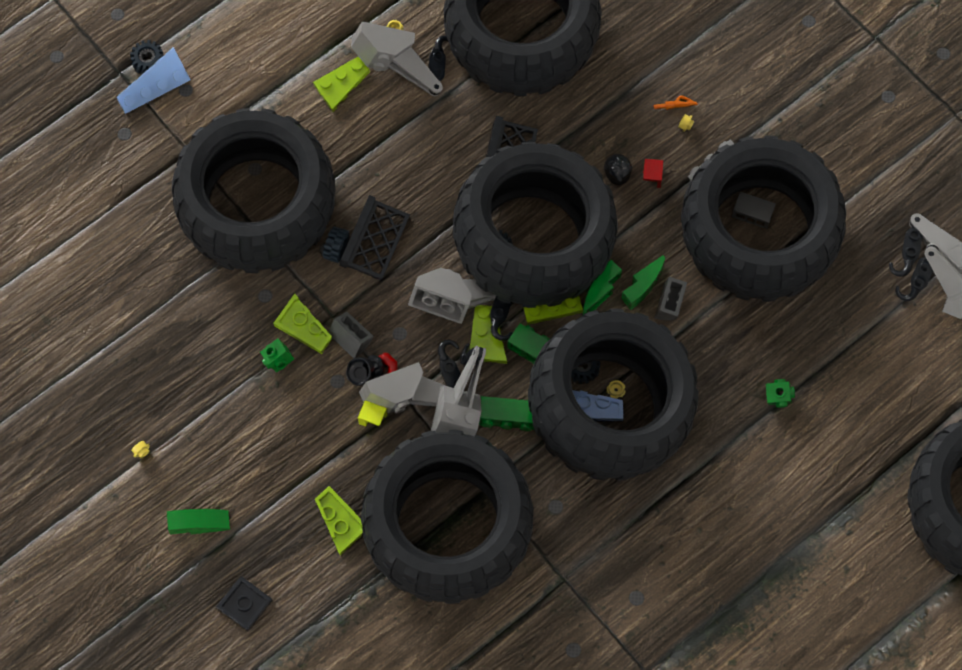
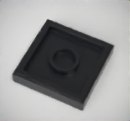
M240 576L216 608L248 632L273 600Z

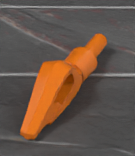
M680 95L675 101H666L664 104H656L653 107L654 109L665 108L668 110L698 105V103Z

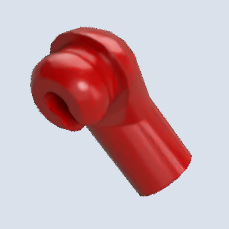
M384 352L378 356L383 360L382 363L388 367V373L398 370V363L390 353Z

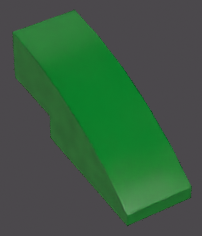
M664 255L633 275V285L622 292V300L630 310L640 304L656 285L664 268Z
M612 260L607 263L603 273L593 281L585 300L583 315L597 309L613 294L614 287L612 285L621 278L622 269Z
M185 509L167 511L170 535L189 532L192 535L230 530L228 510Z

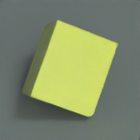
M364 401L358 416L359 424L367 426L369 422L380 426L383 417L386 418L387 408Z

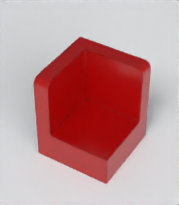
M645 159L643 180L656 181L657 188H661L663 160Z

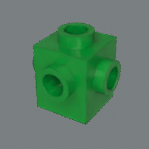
M279 338L260 351L264 358L262 360L263 364L268 369L272 368L276 373L284 369L295 359L288 347Z
M776 379L774 383H767L766 395L768 405H776L777 408L788 407V404L792 403V398H795L794 386L791 387L790 382H786V379Z

